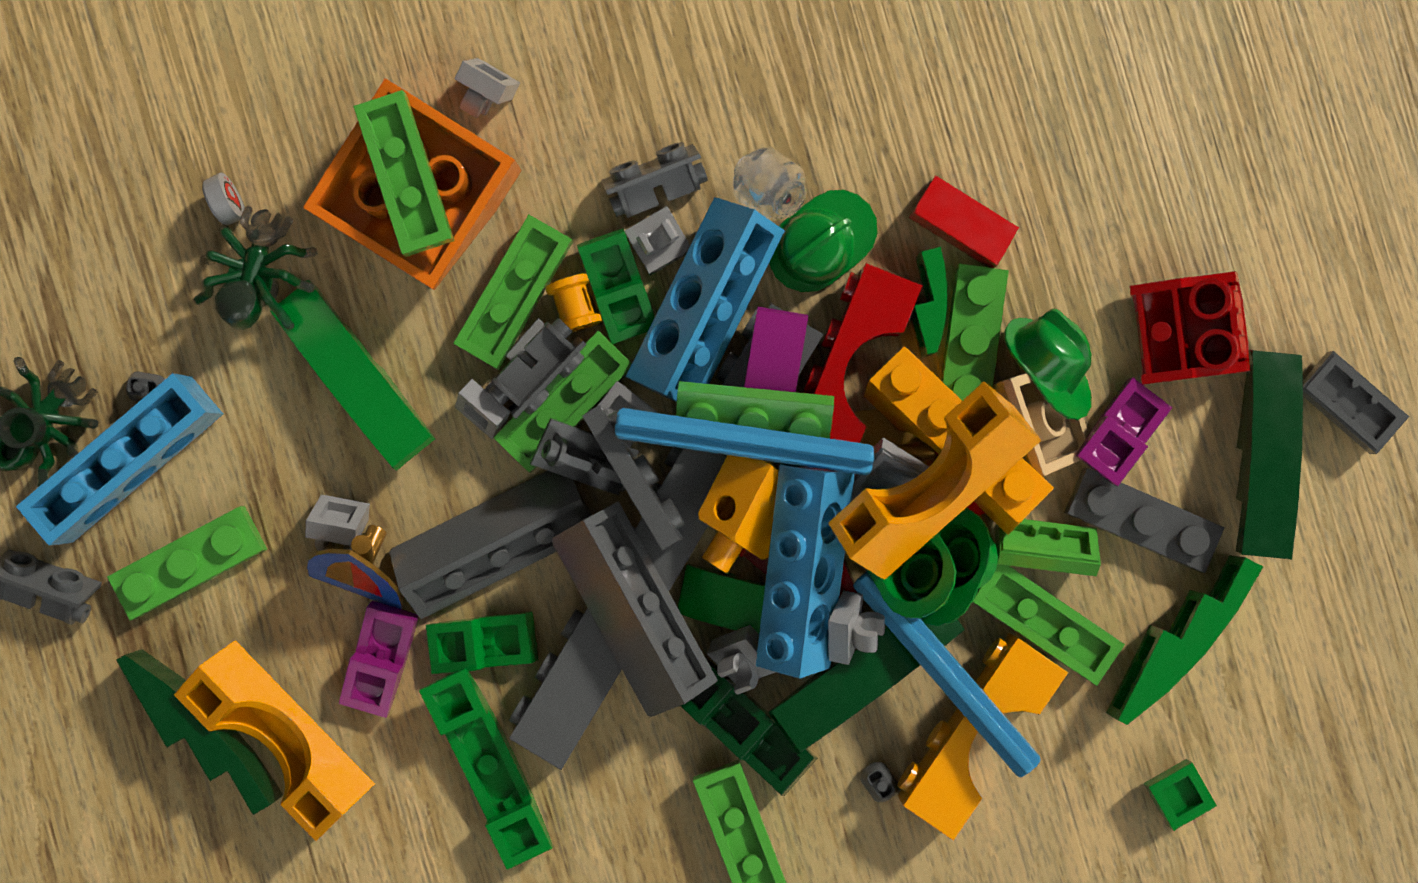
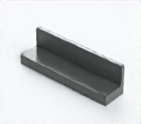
M546 471L393 547L389 553L398 589L420 619H423L557 552L552 544V538L592 516V513L580 495L573 479Z
M619 501L552 538L553 546L649 717L686 704L718 681Z

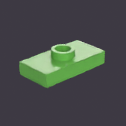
M1024 519L1007 535L997 524L995 525V544L998 551L999 565L1097 577L1101 566L1097 528Z

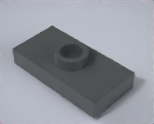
M1335 351L1327 352L1303 379V397L1369 454H1377L1409 418L1403 410Z

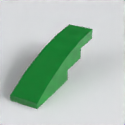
M310 280L304 282L279 303L293 324L285 328L274 312L270 310L325 386L396 471L435 440L432 433L387 372L374 361L352 329L340 319L318 287Z
M1229 555L1210 595L1189 590L1169 632L1150 625L1106 713L1128 725L1166 695L1211 648L1238 612L1264 566L1246 557Z

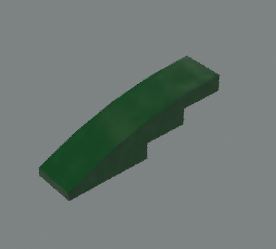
M1249 350L1250 371L1246 372L1236 447L1242 450L1236 499L1242 502L1236 552L1241 555L1292 560L1302 461V355Z
M958 619L953 623L942 626L925 624L944 646L965 630ZM885 625L884 635H878L876 652L867 653L855 649L849 665L831 661L830 669L816 673L768 713L796 753H801L880 697L918 668L920 664Z
M143 649L125 654L116 659L166 747L185 739L209 781L228 771L252 815L270 806L283 796V793L256 752L237 730L221 729L208 731L174 696L186 681L183 677Z
M705 657L718 681L686 704L681 705V707L698 724L705 726L740 760L748 763L781 796H785L818 758L808 749L801 753H796L770 714L746 692L737 695L734 692L736 684L728 676L721 678L717 672L718 667Z

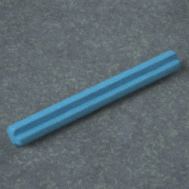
M627 408L619 409L615 423V436L617 438L859 475L870 474L874 462L873 446L856 442Z
M868 571L860 576L853 585L857 593L863 594L864 601L874 612L885 616V625L1013 773L1018 777H1023L1035 769L1041 761L1040 755L920 618H905L893 612L883 600Z

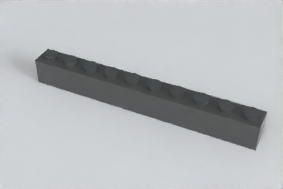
M772 303L769 306L770 309L782 310ZM757 309L741 334L749 339L740 356H737L730 352L716 375V378L723 382L722 385L744 387ZM808 325L799 374L823 336L822 333ZM673 447L664 462L672 469L662 485L657 482L652 484L661 502L670 498L684 520L685 525L678 529L683 537L681 541L665 550H661L643 518L636 528L633 526L668 591L708 527L707 524L698 519V512L727 457L725 454ZM588 608L585 613L577 609L574 611L560 634L568 639L559 656L550 652L535 676L537 680L542 682V685L533 700L524 695L509 719L511 723L516 725L509 739L560 770L564 767L622 670Z

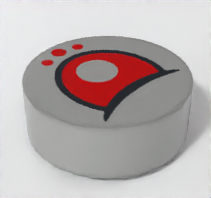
M218 173L203 181L202 190L204 198L211 212L220 223L229 226L245 218L246 211L241 196L232 181L224 173Z

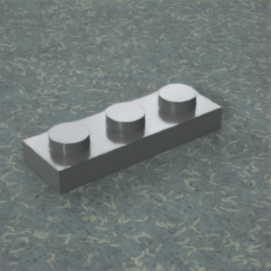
M599 405L582 416L661 550H665L683 539L678 529L683 527L685 522L670 498L661 502L652 486L659 479L644 454L635 458L626 440L615 436V423L618 411L616 410L609 414L605 407Z
M1089 468L1082 469L1064 511L1069 516L1201 573H1206L1225 528L1124 483L1114 486L1099 473Z

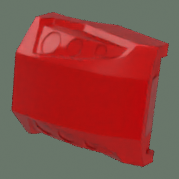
M1236 271L1130 286L1141 353L1142 385L1250 371L1249 343L1244 304Z

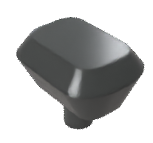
M134 372L127 381V396L129 399L139 402L165 379L156 374Z
M873 762L861 772L860 780L875 801L886 802L898 792V781L884 763Z

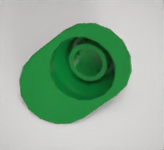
M829 190L814 197L779 225L785 231L769 262V266L775 278L787 288L799 292L819 291L831 285L862 261L874 246L878 234L877 218L870 204L858 194L847 190Z
M1055 308L1050 309L1035 320L1020 317L1011 320L1005 329L1006 345L1012 357L1029 375L1045 400L1056 412L1068 419L1079 420L1087 416L1092 406V394L1085 374L1091 367L1092 354L1090 343L1085 333L1076 323Z
M965 508L938 532L952 555L956 567V582L947 600L948 604L942 608L940 607L935 613L920 618L925 624L942 626L953 623L964 615L973 602L978 589L992 579L997 569L998 551L996 544L982 518L968 508Z
M939 533L885 580L867 569L886 604L893 612L905 618H923L935 613L940 607L942 608L948 604L947 600L956 582V567L952 555Z

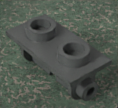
M683 142L674 143L656 152V159L638 165L637 161H629L612 168L609 171L610 177L603 179L602 183L607 195L614 192L618 194L609 198L615 216L618 217L626 214V217L629 218L658 206L659 203L653 188L662 185L668 201L700 190V184L707 182L708 178L701 162L692 165L693 161L701 158L695 146L691 144L685 147Z
M559 318L552 324L547 321L544 327L524 347L537 360L531 368L516 355L491 380L495 385L488 392L502 405L511 399L514 404L509 410L516 419L523 411L528 415L536 411L549 396V392L545 388L558 374L566 378L584 359V355L580 351L586 346V343L578 336L570 343L566 338L573 331Z
M552 418L549 419L530 461L531 465L618 496L620 492L626 490L593 433ZM630 447L636 458L639 451Z
M9 549L0 556V600L3 599L31 609L35 605L38 595L42 597L39 613L64 621L70 625H73L76 621L83 624L87 620L91 611V605L84 602L101 587L102 582L83 576L77 570L61 568L38 560L35 556L26 552H16Z

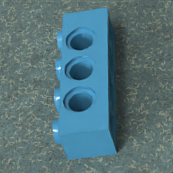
M714 197L626 377L677 402L679 381L709 384L785 230L755 209Z
M172 373L20 502L16 508L49 546L73 543L224 414L192 376Z
M792 464L779 465L756 658L757 667L799 679L830 669L828 621L839 600L845 550L828 522L851 502L855 474Z

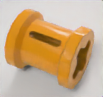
M587 274L570 276L545 286L547 295L554 298L561 321L573 331L572 333L585 330L602 322L601 315L594 313L585 286L589 283Z

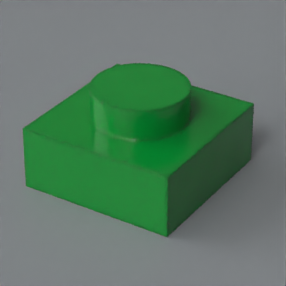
M1188 759L1143 783L1167 826L1173 831L1217 807L1194 764Z

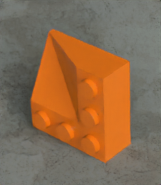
M385 78L371 100L401 90L407 94L455 241L408 257L402 255L358 121L303 208L435 290L497 211L522 170L515 159Z

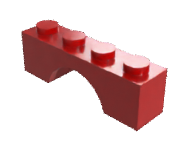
M868 263L863 266L859 275L850 272L840 296V300L848 303L841 321L834 318L831 319L821 346L829 349L823 367L813 365L803 392L808 394L834 396L830 439L860 443L866 426L853 413L846 399L844 376L847 364L854 352L862 344L880 337H898L904 333L923 286Z

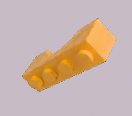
M905 346L868 381L864 397L898 430L913 434L938 454L941 453L947 437V426L944 417L962 401ZM1022 458L976 498L974 502L1009 535L1046 498L1054 487Z
M985 381L944 417L947 426V437L944 447L937 459L922 474L897 487L888 489L866 488L828 522L851 560L885 580L1042 441L1019 411Z
M1008 633L1004 641L1001 638L996 639L987 650L982 660L987 666L976 680V683L1003 714L1016 711L1041 714L1069 672L1018 637ZM958 708L948 723L942 720L935 726L926 741V746L930 749L919 765L916 762H912L907 767L897 785L901 789L897 796L902 805L953 841L982 800L969 772V753L978 731Z
M236 640L198 666L174 694L208 731L221 729L241 731L259 740L273 753L280 764L285 781L284 795L280 805L315 841L375 785Z

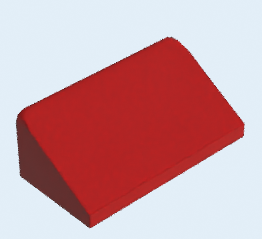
M936 175L909 216L917 224L988 268L998 266L1019 229L1018 226Z

